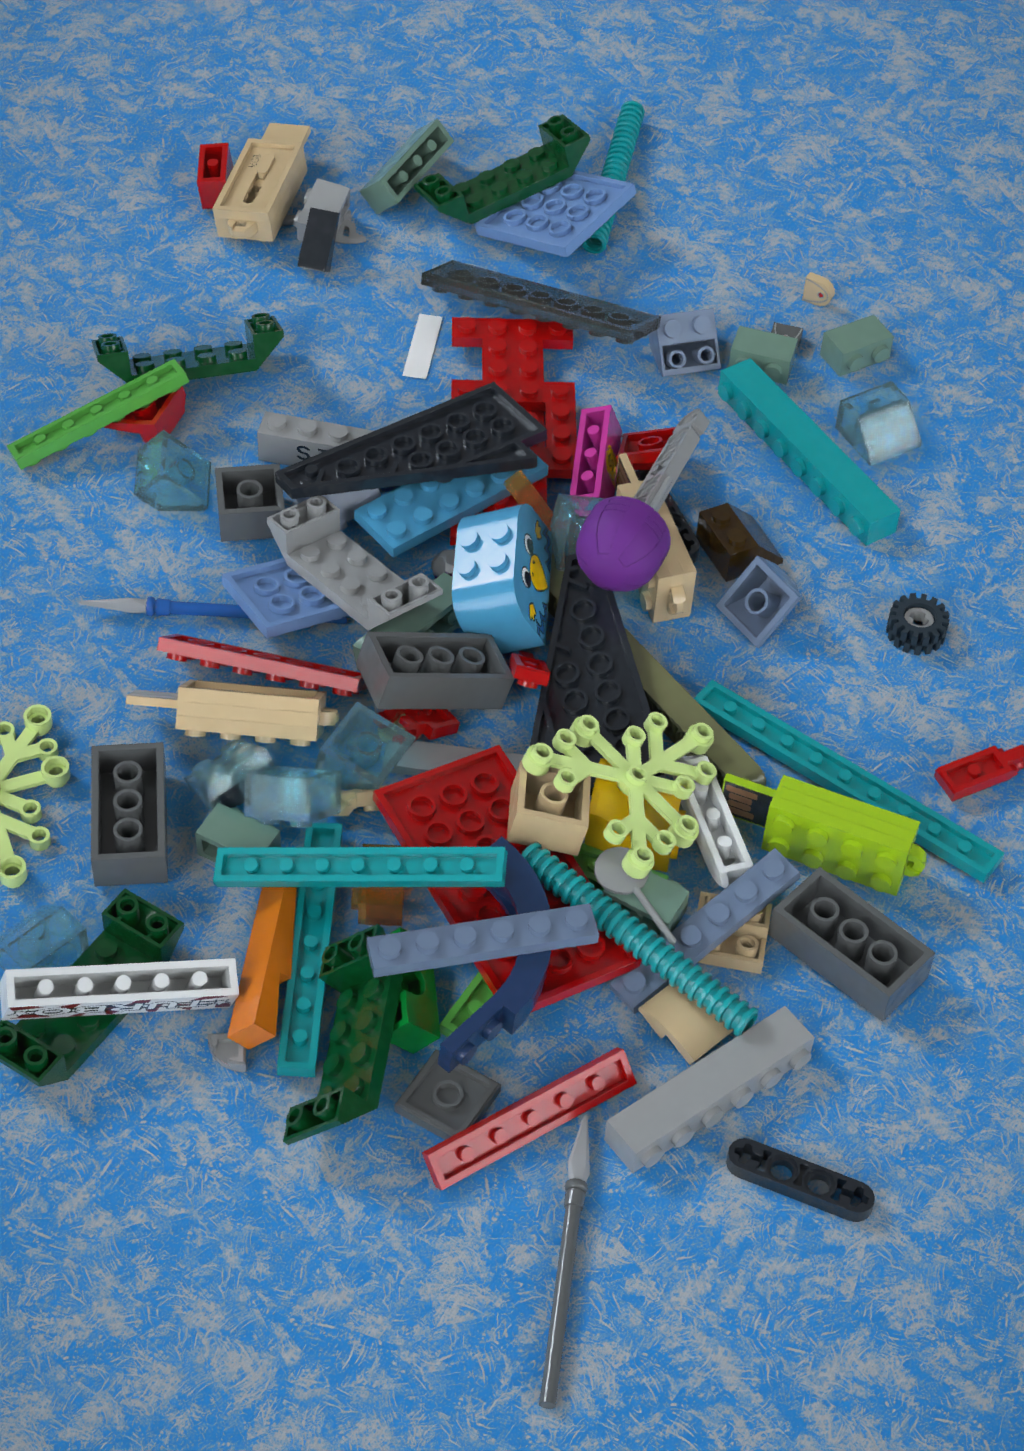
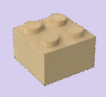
M521 760L511 787L507 841L526 846L539 842L542 845V849L578 856L589 827L591 776L576 784L572 792L562 793L553 784V780L560 769L551 767L547 774L535 776L525 770Z

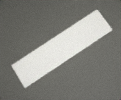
M419 314L402 376L427 378L443 317Z

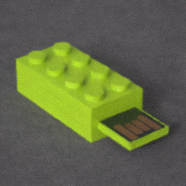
M729 773L724 778L722 792L733 817L765 828L761 846L763 850L770 852L776 848L784 857L803 863L807 867L815 869L821 867L826 872L837 875L844 880H851L871 887L878 892H885L897 896L904 876H918L925 868L927 854L925 850L915 844L920 821L786 775L782 776L777 790Z

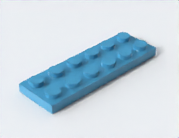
M537 456V467L532 469L454 478L447 483L431 481L402 485L354 510V520L394 558L456 525L462 518L472 516L548 475L549 466Z

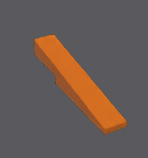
M297 887L261 888L238 987L239 996L235 1000L227 1038L248 1050L276 1037L279 985L291 979Z

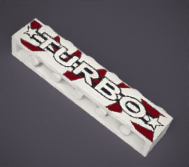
M235 958L5 970L0 981L2 1021L230 1008L239 996Z

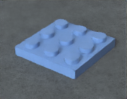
M284 558L222 574L223 587L266 639L349 616L291 569Z

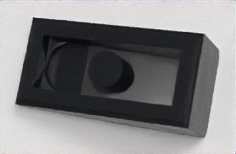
M310 208L297 267L330 272L340 213Z

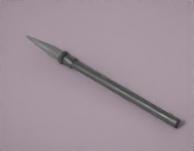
M587 1115L583 1116L568 1160L569 1180L566 1181L564 1186L565 1215L539 1406L546 1409L556 1407L580 1216L588 1190L586 1181L590 1175Z

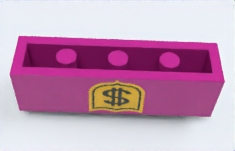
M612 405L581 409L569 503L575 516H580V527H582L591 510L598 502L614 497L618 466L616 455L621 445L622 429Z

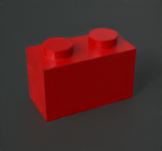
M229 143L200 144L197 186L202 209L213 208L233 169Z

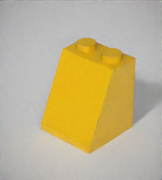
M600 758L599 764L612 766L606 759ZM596 778L591 796L589 827L585 835L584 844L602 851L614 847L631 848V834H628L619 845L609 843L603 835L604 829L611 820H622L629 815L628 796L620 791L617 782ZM658 792L681 816L686 815L685 810H680L681 799L672 794ZM644 799L645 817L659 831L667 830L670 824ZM646 839L647 847L654 854L655 863L652 870L668 872L670 858L677 860L679 847L675 846L668 855H660L654 851L651 843Z

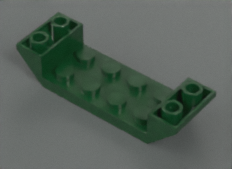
M556 115L549 118L547 122L538 125L543 143L542 146L534 147L528 153L506 160L502 165L492 170L483 171L477 177L458 183L455 186L449 183L441 174L437 173L428 175L422 181L413 184L414 189L440 213L469 224H474L572 177L590 142V136L565 115Z
M257 313L251 316L252 319L244 320L246 344H242V341H229L224 343V347L212 348L211 345H200L194 347V351L182 352L180 349H170L164 351L163 355L151 356L149 353L136 354L132 356L133 359H129V353L122 336L117 337V334L107 333L99 335L98 339L91 341L97 361L126 383L172 359L178 362L186 372L188 379L193 380L257 371L282 340L284 331L275 316H270L269 313Z
M124 888L101 913L104 931L71 966L169 962L184 929V923ZM128 1013L22 1019L16 1025L8 1020H1L0 1063L39 1087L69 1080Z
M379 924L325 947L319 979L340 992L336 1003L337 1009L333 1028L330 1032V1042L323 1065L319 1093L313 1099L290 1107L286 1117V1129L283 1142L287 1145L347 1123L378 1108L403 981L402 973L375 978L373 976L366 945L367 937L386 935L383 927Z

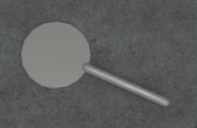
M614 847L602 852L594 865V874L598 883L605 890L614 894L628 895L634 893L668 942L674 945L676 943L675 937L640 890L644 887L649 874L643 879H635L627 875L622 868V860L629 848Z

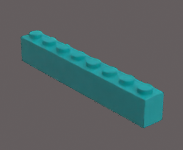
M751 358L721 370L718 385L720 398L733 408L738 417L744 420L760 439L764 440L773 450L774 454L791 468L794 475L799 477L810 488L811 492L826 504L831 513L837 516L854 536H857L867 546L896 532L901 509Z

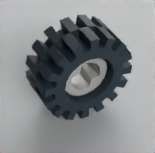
M910 593L909 599L903 595L899 601L895 600L893 602L886 626V633H888L889 641L894 640V646L897 649L902 645L904 646L903 652L908 653L910 649H913L914 655H920L921 650H924L926 655L930 654L932 649L937 651L940 648V644L943 645L950 619L949 612L945 611V605L943 603L937 605L938 599L932 597L929 601L926 600V594H921V598H917L916 593ZM913 621H919V623L923 622V626L913 624Z

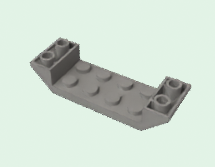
M323 496L311 497L267 517V524L287 565L367 630L443 594V589L423 573H419L404 581L340 531V509Z

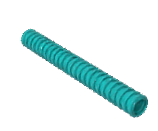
M627 101L621 106L601 176L620 181L626 180L645 114L644 107L637 101ZM616 213L596 230L590 238L582 243V247L586 251L598 254L606 249Z
M539 842L530 844L522 852L521 855L530 864L540 883H544V889L547 891L553 890V896L556 898L562 897L561 901L566 905L570 903V906L590 903L597 929L600 932L606 931V936L610 939L615 938L614 941L617 945L621 946L623 944L626 952L632 951L635 959L641 958L642 964L644 966L650 965L653 973L659 972L662 980L669 979L671 987L678 986L679 993H687L688 1000H696L697 1007H705L706 1013L709 1016L714 1014L715 1020L718 1023L724 1022V1027L727 1030L734 1029L736 1037L742 1035L743 1032L753 1026L758 1017V1009L755 1007L750 1009L749 1003L746 1000L740 1001V996L737 993L730 994L729 987H721L720 980H712V974L709 972L703 973V968L700 965L694 966L691 958L685 959L682 951L675 952L674 945H666L665 938H657V932L654 930L648 931V926L645 923L639 924V919L636 916L630 917L628 910H621L619 903H612V898L609 896L603 897L602 890H594V884L591 882L585 883L586 879L581 875L577 877V871L574 869L568 870V865L565 862L559 863V858L555 855L550 856L551 852L548 849L542 850V845Z

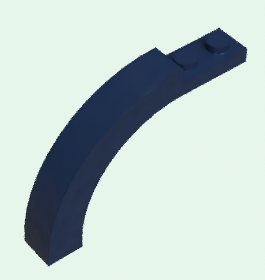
M501 836L490 847H505L508 852L505 887L485 888L500 903L507 916L550 910L545 891L538 876L519 851ZM551 950L517 955L515 965L501 988L440 1043L439 1066L450 1073L459 1064H467L475 1055L477 1047L485 1040L488 1042L493 1040L502 1028L512 1035L524 1023L542 992Z

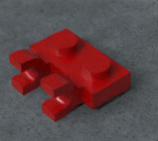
M386 709L376 713L375 719L382 726L390 725L400 717L399 723L405 730L396 733L394 739L402 747L415 742L421 734H424L429 740L456 734L460 722L448 709Z

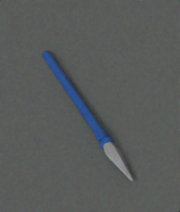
M148 597L147 600L118 598L84 600L80 602L81 605L128 613H146L147 616H153L156 613V616H170V614L250 619L239 605L180 602L161 598L155 600L154 597ZM347 616L324 623L347 624Z

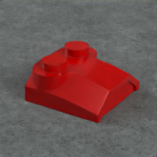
M181 386L176 392L168 393L154 400L149 406L139 408L127 414L122 420L112 422L104 428L138 433L143 442L147 444H161L167 440L185 413V390Z
M676 427L622 434V442L616 455L617 463L619 454L627 453L634 470H650L668 439L673 435Z

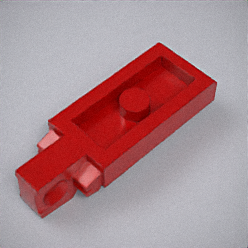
M519 651V654H511L508 666L513 678L518 679L517 684L532 689H537L538 684L548 685L550 671L544 660L536 659L532 653Z
M1022 744L1006 751L1002 748L998 749L996 746L989 747L938 767L935 770L934 777L953 802L1016 776L1017 772L1024 768V745Z

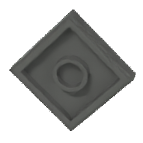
M436 1049L395 1103L394 1112L446 1140L481 1120L501 1092V1084L466 1065L459 1064L448 1073L438 1065L439 1050Z

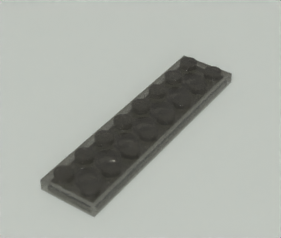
M455 260L422 273L421 285L432 287L434 292H450L457 294V297L462 300L475 299L483 301V305L487 307L501 306L508 308L509 312L513 314L533 315L536 320L541 322L555 321L562 323V327L566 329L580 328L587 330L592 336H609L616 338L615 341L620 344H633L634 341L647 336L660 327L661 316Z

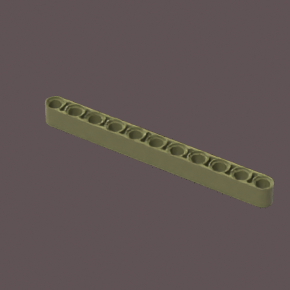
M552 553L548 612L555 618L565 566ZM625 628L651 713L659 712L666 717L668 725L663 732L669 739L676 744L683 739L691 725L705 723L712 728L714 741L708 751L702 755H706L709 762L716 767V778L721 790L727 773L766 786L765 774L760 766ZM691 752L688 753V754H686V756H694V755H697V754H694V753H691Z

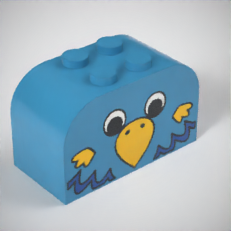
M525 503L464 517L460 520L457 528L452 580V602L457 621L464 633L492 635L501 654L546 645L553 535L531 505Z

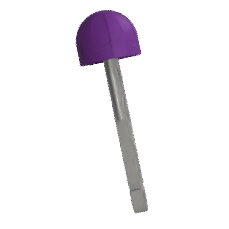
M700 408L688 413L677 424L673 435L668 439L634 498L614 496L603 499L593 507L583 523L576 542L577 560L580 568L596 586L605 590L629 592L648 583L662 565L669 552L671 538L669 529L658 511L700 441V435L704 434L710 423Z

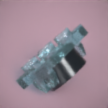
M234 740L223 746L220 750L221 754L211 761L206 759L196 764L191 769L192 773L185 777L184 780L190 790L199 795L208 809L213 810L217 803L234 808L257 795L265 787L266 781L264 777L273 773L269 765L272 758L266 748L242 740Z

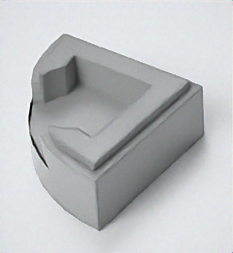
M228 1033L207 1034L209 1050L213 1058L220 1065L232 1071L246 1072L245 1047L227 1038Z

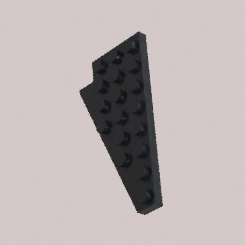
M492 382L275 472V480L291 499L431 481L447 483L454 478L532 469L537 467V456L529 447L547 440V429L495 382Z
M576 553L568 555L546 661L550 671V678L547 686H541L530 746L536 743H545L552 748L553 753L564 755L558 752L552 745V739L557 731L563 728L569 730L577 717L591 715L599 722L600 734L625 759L626 749L622 742L623 734L632 725L643 729L646 734V739L640 747L641 763L643 765L649 761L648 736L644 729V722L651 711L614 593L592 583L580 568ZM575 744L591 762L599 763L600 758H604L593 746L585 748ZM659 772L654 776L664 775V773ZM591 776L590 796L592 795L593 788H594V783H595V779H596V777H592V776Z

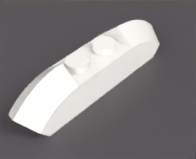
M706 755L684 756L676 762L697 766L701 761L709 762V759ZM716 776L709 785H701L693 780L695 790L688 799L681 800L683 810L686 811V815L695 818L699 824V835L696 841L709 872L718 885L726 888L753 866V862Z

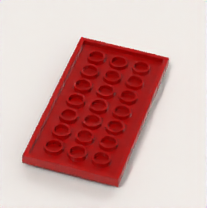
M500 745L376 789L373 791V801L402 847H490L501 836L507 840L510 793L517 771ZM509 842L520 854L528 847ZM550 851V856H557L560 860L559 863L565 862L568 865V870L574 869L577 871V877L581 875L585 877V883L590 882L573 855ZM427 887L450 925L507 916L500 903L485 887ZM544 889L550 909L570 907V903L567 905L562 903V897L556 898L553 896V890L547 891ZM599 930L598 943L551 950L544 986L531 1012L631 972L640 967L641 958L635 959L632 951L626 952L623 944L621 946L617 945L614 941L615 938L610 939L606 936V931L600 932ZM517 956L473 962L493 995L509 977Z

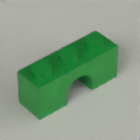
M399 927L390 934L405 932L407 930ZM434 968L402 973L403 981L391 1044L412 1054L441 1038Z

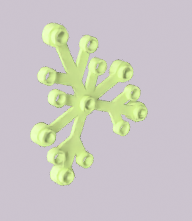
M40 704L32 705L25 710L23 714L25 729L17 739L14 725L7 721L0 722V745L5 755L0 761V806L20 813L22 820L4 815L0 811V882L8 888L20 887L26 881L28 872L25 860L14 854L7 832L29 840L30 847L36 851L46 850L51 845L50 832L47 828L30 825L37 823L42 818L40 803L33 799L25 800L10 793L44 784L52 788H60L69 781L71 776L69 762L66 758L58 756V744L54 739L44 738L38 743L32 744L37 736L46 735L53 725L51 710L47 706ZM2 732H9L6 735H1ZM48 748L52 749L51 751H48V752L43 751V750L48 749ZM35 758L43 761L41 771L6 779L19 762ZM28 810H35L34 813H26ZM37 837H45L40 841L34 840Z
M652 712L644 722V729L648 736L649 761L642 765L640 747L646 739L643 729L634 725L626 729L622 736V742L626 749L625 759L600 734L597 719L591 715H582L574 720L569 730L559 729L552 739L553 747L564 755L553 753L552 748L545 743H536L527 749L522 758V765L527 772L535 776L547 774L551 767L560 769L553 780V784L562 793L572 792L576 784L589 776L617 782L620 791L628 796L629 815L622 820H611L604 829L603 835L609 843L619 845L628 834H631V848L622 860V868L630 877L643 879L649 874L655 863L654 854L647 847L646 839L651 843L655 852L660 855H668L675 846L680 848L690 847L699 835V824L696 819L690 815L681 816L658 792L672 794L678 799L686 800L695 790L693 780L701 785H709L717 775V770L712 763L701 761L697 766L676 762L690 752L697 755L705 754L714 741L713 730L705 723L691 725L682 740L664 751L662 733L667 727L668 721L663 714ZM575 744L585 748L593 746L612 766L591 762ZM660 772L678 777L674 781L654 775ZM644 799L670 824L667 830L659 831L645 817Z

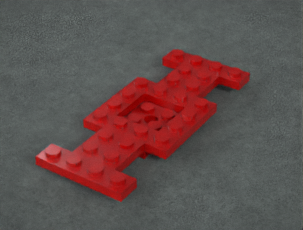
M452 317V347H482V380L452 379L451 399L495 382L543 426L545 411L547 440L529 448L549 466L548 475L482 510V513L525 503L529 504L552 533V548H576V542L580 533V516L547 515V478L572 479L577 445L575 382H544L543 349L573 350V320ZM459 523L450 527V545H456Z

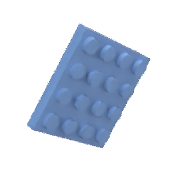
M575 170L572 177L480 220L475 225L477 235L568 257L636 194L635 185Z

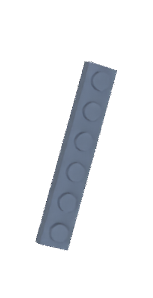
M774 848L671 932L676 939L674 944L675 952L682 951L685 959L691 958L693 965L697 964L800 879V871ZM641 959L640 967L616 977L609 983L610 990L636 1014L639 1011V1007L669 985V979L662 980L660 973H653L651 966H644Z
M589 903L367 937L366 946L375 978L598 943L599 932Z

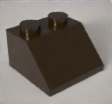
M729 503L699 512L696 537L700 546L726 582L739 578L756 556L777 565L783 563L782 556L750 514Z

